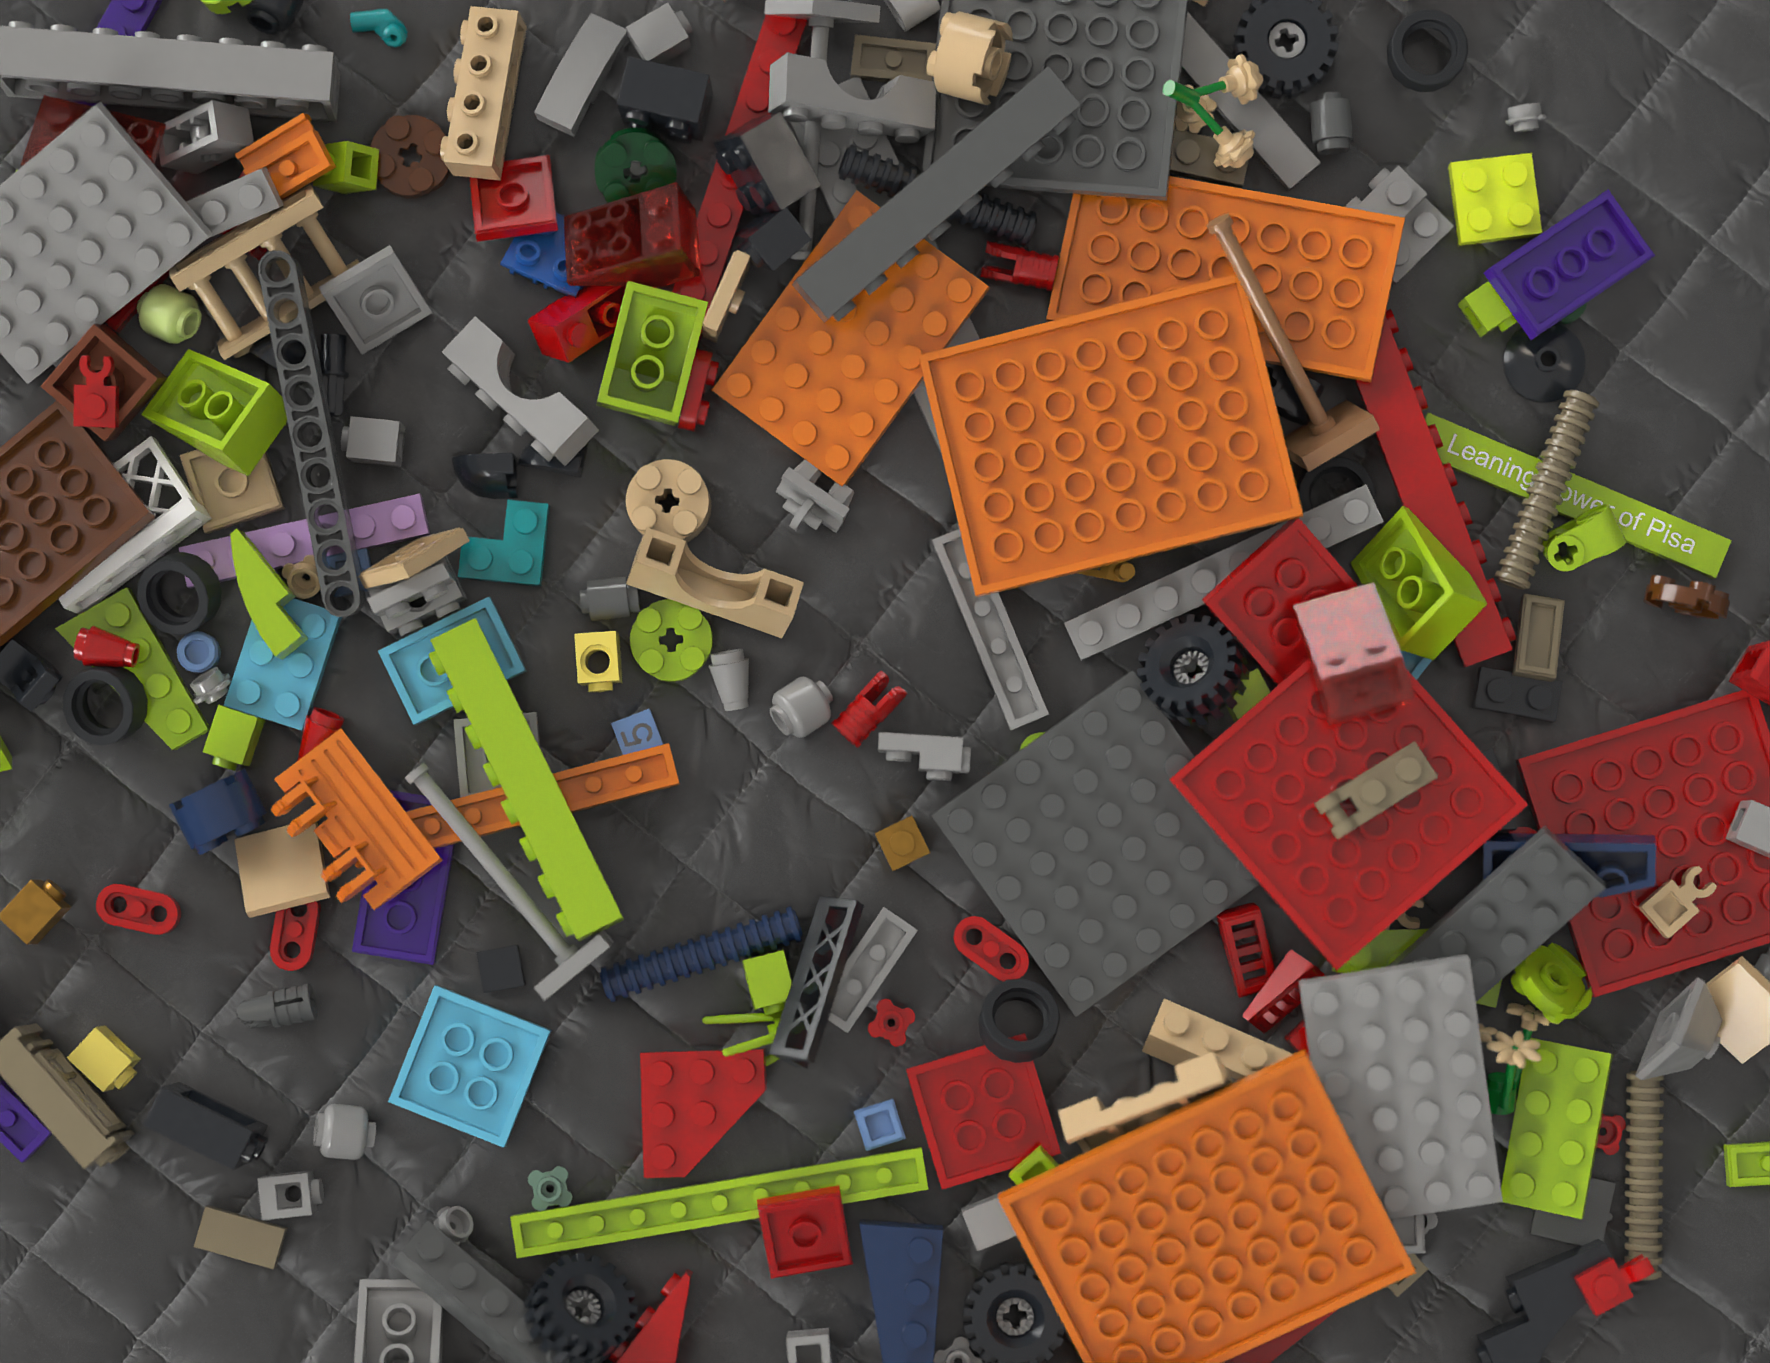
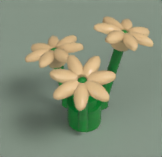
M1518 1003L1508 1004L1506 1012L1521 1016L1522 1019L1520 1026L1523 1028V1032L1516 1031L1512 1039L1506 1033L1497 1032V1029L1494 1027L1485 1028L1483 1024H1479L1481 1042H1489L1486 1045L1487 1049L1500 1052L1496 1058L1498 1063H1507L1505 1073H1490L1486 1080L1491 1114L1506 1115L1514 1112L1516 1095L1519 1091V1080L1522 1069L1525 1067V1059L1536 1062L1541 1061L1540 1054L1534 1051L1540 1047V1042L1530 1040L1532 1031H1537L1538 1023L1549 1026L1551 1022L1545 1018L1541 1010L1535 1011V1008L1531 1005H1525L1524 1007ZM1495 1034L1497 1041L1491 1042V1035Z

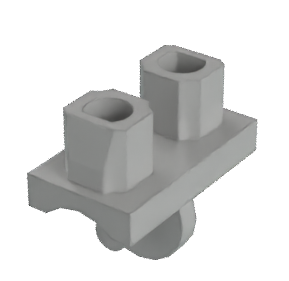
M807 460L802 461L794 470L788 467L782 475V481L776 490V493L787 499L782 508L794 515L789 527L797 531L804 522L817 530L822 523L837 533L850 510L848 506L854 491L845 484L842 487L835 482L829 492H825L815 485L822 472Z

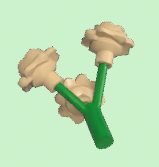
M1241 54L1237 55L1236 59L1228 60L1229 70L1226 72V76L1219 78V82L1194 89L1189 84L1184 86L1173 80L1166 81L1163 85V94L1178 101L1175 123L1177 130L1184 132L1189 129L1192 134H1197L1203 126L1208 125L1214 132L1213 138L1220 144L1213 163L1216 166L1222 165L1224 168L1228 166L1240 168L1245 165V162L1254 154L1252 144L1255 132L1243 129L1240 132L1231 133L1226 126L1221 127L1214 120V116L1211 113L1216 110L1217 104L1209 98L1208 94L1222 91L1223 93L1231 92L1234 98L1238 97L1243 105L1247 104L1249 100L1257 99V90H1259L1263 82V76L1259 72L1258 65L1247 61L1246 57Z

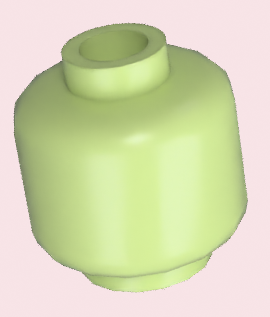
M160 284L153 287L149 292L144 293L139 299L137 305L139 323L147 334L168 343L178 344L191 338L197 332L201 323V312L197 300L191 294L184 291L179 292L177 288L170 285Z

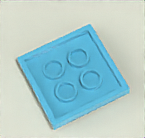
M434 985L388 1102L504 1148L507 1145L552 1030L439 985Z

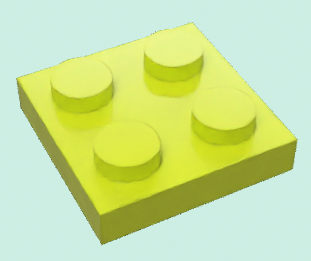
M1532 153L1451 162L1448 165L1458 246L1537 237L1542 233Z

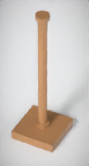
M1223 214L1211 220L1207 224V228L1210 234H1216L1311 420L1307 425H1303L1284 436L1289 459L1310 472L1379 431L1380 428L1372 414L1348 400L1343 401L1327 412L1324 411L1231 228L1233 221L1230 215Z

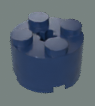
M245 768L169 805L190 849L196 848L199 855L229 841L226 833L234 830L238 837L266 823L262 815L266 814L267 811Z

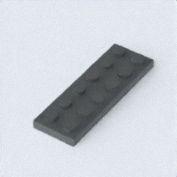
M1544 826L1387 967L1467 955L1470 958L1476 1002L1606 888L1605 882Z

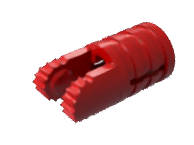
M987 241L985 251L995 257L1016 260L1014 270L997 266H983L980 277L1016 285L1019 283L1023 284V286L1043 288L1046 291L1052 292L1059 255L1051 256L1046 253H1037V251H1026L1025 248Z
M883 671L878 672L858 693L855 700L850 702L847 708L839 714V717L831 722V725L856 748L862 745L863 740H866L870 736L869 734L877 728V725L880 722L882 723L907 696V692L903 688L895 686L875 706L872 704L889 683V676Z

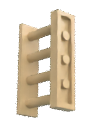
M311 184L282 200L283 206L244 222L181 259L169 269L170 279L178 291L181 292L188 287L190 290H195L224 333L225 337L217 341L219 353L224 360L232 355L234 358H238L250 352L249 350L254 342L270 334L261 284L245 261L247 252L260 245L261 248H267L269 252L276 250L290 255L281 240L283 236L281 232L295 224L297 227L302 226L332 273L313 286H310L304 277L310 309L326 301L319 289L321 285L360 263L357 259L346 266L316 217L318 216L317 211L322 209L323 205ZM286 260L276 261L285 278H287L290 273L288 262ZM223 266L226 269L231 268L261 315L239 328L209 282L211 279L210 274ZM294 301L284 302L279 308V317L283 323L292 321L298 315V307Z

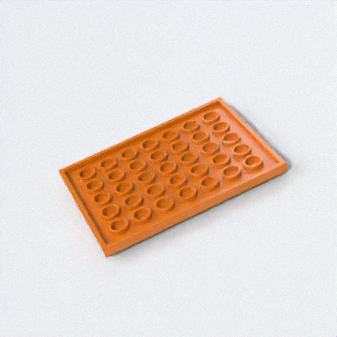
M1236 274L918 355L976 597L1303 517L1251 304Z
M1305 1049L998 1194L999 1203L1084 1363H1222L1416 1273Z

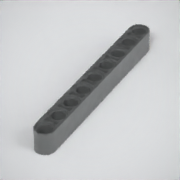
M273 250L261 258L258 265V273L322 600L330 614L337 617H348L357 614L365 604V589L358 577L361 569L303 272L300 263L293 256L283 251ZM286 260L290 266V273L285 280L275 282L271 277V267L276 261ZM294 301L298 307V315L292 322L283 323L279 317V308L284 302ZM294 342H302L306 348V356L298 364H291L287 358V349ZM308 382L314 389V397L309 404L301 406L295 399V390L300 384ZM316 423L322 430V439L317 445L310 447L303 440V431L307 425ZM324 464L330 471V480L324 487L319 488L311 481V471L316 465ZM326 505L333 506L338 512L337 523L329 529L323 527L319 521V512ZM335 545L341 547L346 553V562L340 569L332 568L327 562V552ZM342 586L349 588L354 594V603L348 610L339 608L334 600L336 591Z

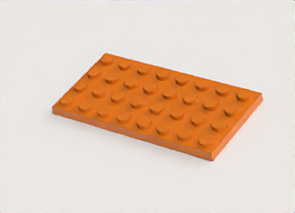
M1173 176L1169 178L1167 201L1073 194L1046 317L1048 322L1236 274L1216 234H1210L1207 228V224L1211 220L1223 214H1229L1233 221L1231 228L1303 369L1372 382L1405 225L1404 217ZM1251 305L1265 363L1283 366Z

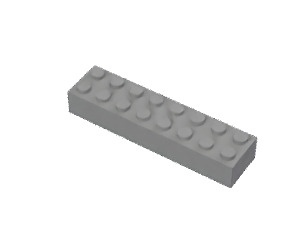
M11 21L8 26H0V87L10 97L87 103L101 102L102 104L192 110L211 100L248 108L249 115L295 118L301 113H306L310 115L312 120L337 122L340 72L334 53L327 52V48L324 46L308 44L303 45L302 49L286 48L285 44L275 41L261 42L260 46L244 45L242 40L235 38H220L219 43L202 42V38L187 34L178 35L177 40L160 38L159 34L149 31L135 32V36L118 35L116 30L109 28H94L93 33L76 32V28L61 24L52 25L51 30L36 29L33 24L22 21Z

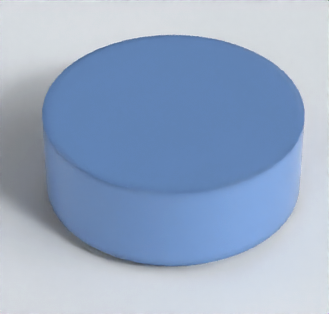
M191 632L185 635L178 644L177 658L180 664L188 671L204 673L216 667L220 660L221 649L219 643L213 636L207 633Z

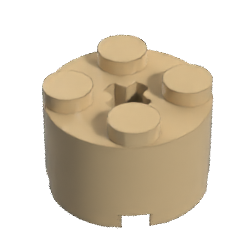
M960 11L955 14L947 12L943 16L940 25L941 39L937 51H932L928 58L927 74L934 76L935 87L939 93L989 105L991 102L987 97L989 95L997 97L1008 73L1011 53L1004 52L1005 40L1013 41L1012 29L1009 24Z
M665 459L649 463L637 471L627 489L626 508L631 522L642 536L648 527L689 542L706 527L711 514V498L702 477L696 470L683 462ZM667 494H673L675 501L679 502L678 506L671 507L670 513H665L662 505L659 504L660 500L666 499Z

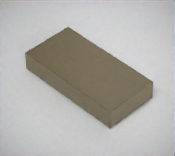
M1523 594L1520 602L1513 676L1553 682L1556 679L1565 600Z
M207 1205L203 1212L194 1247L274 1270L277 1267L287 1227Z

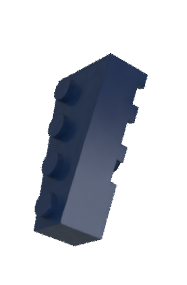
M1495 833L1484 843L1483 880L1536 833ZM1554 834L1605 882L1606 888L1596 897L1602 898L1656 886V841L1654 835Z

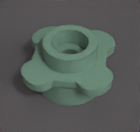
M556 1166L552 1171L542 1173L539 1170H534L529 1174L528 1183L533 1188L534 1198L531 1203L534 1209L544 1211L548 1206L559 1205L566 1207L571 1203L573 1196L568 1191L567 1178L569 1173L566 1168ZM547 1185H553L554 1191L548 1192L546 1190Z

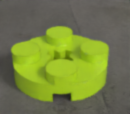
M664 599L652 603L639 612L631 629L630 647L634 659L643 671L658 680L677 682L692 677L704 666L712 652L713 634L709 622L699 609L670 599ZM668 629H675L676 635L683 636V643L677 644L676 651L668 652L666 645H660V637L666 636Z
M1554 943L1549 944L1547 947L1540 945L1515 967L1516 973L1511 976V983L1518 993L1525 995L1543 1012L1545 1018L1554 1024H1559L1564 1019L1576 1017L1588 1007L1592 999L1591 987L1585 990V985L1582 981V978L1586 976L1582 965L1570 952Z

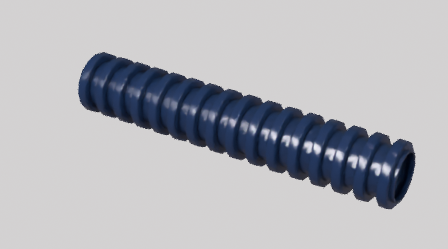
M790 906L786 908L785 913L780 914L778 910L770 918L765 914L761 916L762 920L756 922L754 918L750 919L749 924L745 926L740 922L737 923V928L731 930L730 926L725 927V932L720 934L715 930L712 931V936L700 935V940L695 942L693 938L687 940L688 944L682 945L678 942L675 943V948L673 949L665 946L662 948L663 952L657 953L656 950L650 951V956L648 957L640 954L638 955V960L633 961L631 958L625 960L626 964L623 965L615 962L613 963V968L608 969L607 966L601 967L600 978L606 997L611 1002L617 1001V996L622 995L623 998H628L630 992L635 991L636 994L642 993V988L646 987L648 990H653L655 984L659 983L660 986L667 985L666 981L670 979L675 983L679 981L680 976L684 975L687 979L695 971L700 975L704 973L703 969L709 967L711 971L715 970L716 965L720 963L725 967L728 966V961L734 959L735 963L740 962V957L745 955L750 959L753 958V953L765 954V949L770 947L772 951L778 949L777 945L783 944L784 947L790 946L789 941L792 940L800 943L802 942L803 933L796 911Z

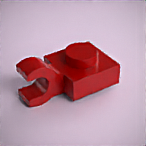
M1642 1254L1619 1267L1614 1259L1609 1257L1573 1278L1592 1313L1598 1316L1634 1297L1628 1285L1654 1274L1655 1270L1648 1257H1644Z

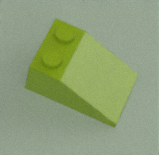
M627 281L596 406L676 426L708 302Z
M190 349L186 351L142 413L149 421L220 464L247 476L251 474L287 423L283 397L269 383Z
M1404 506L1397 511L1351 562L1353 569L1399 649L1430 660H1434L1487 605L1471 575L1413 512Z

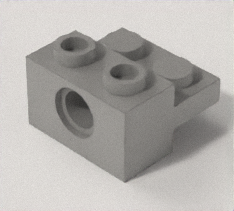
M447 555L408 579L367 588L371 596L367 600L373 613L381 617L387 632L393 635L400 633L401 637L421 630L424 627L422 621L434 615H437L438 619H443L460 611L459 603L468 600ZM424 596L427 601L424 606L419 608L412 607L411 601Z

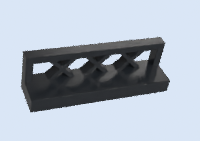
M819 897L770 1050V1054L794 1067L807 1069L809 1062H815L864 908V904L857 900Z

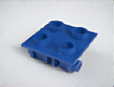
M557 213V231L514 237L500 262L501 266L510 269V274L512 275L519 274L530 280L532 279V283L535 285L539 282L543 283V288L547 290L551 286L554 290L566 296L572 295L576 297L579 290L585 288L586 284L583 282L605 244L608 234Z

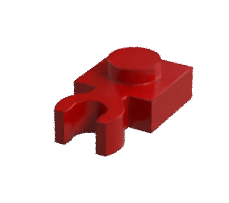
M90 355L81 356L79 368L83 376L86 377V385L74 384L73 426L119 427V386L107 385V378L112 375L115 367L112 356L103 357V368L100 372H95L91 368Z

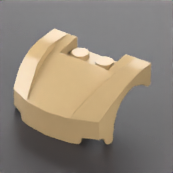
M1209 1052L1176 1065L1175 1070L1179 1081L1158 1084L1149 1093L1136 1098H1122L1107 1109L1098 1097L1095 1096L1059 1110L1058 1113L1066 1142L1069 1144L1076 1141L1082 1151L1086 1153L1232 1084L1233 1080L1215 1052Z

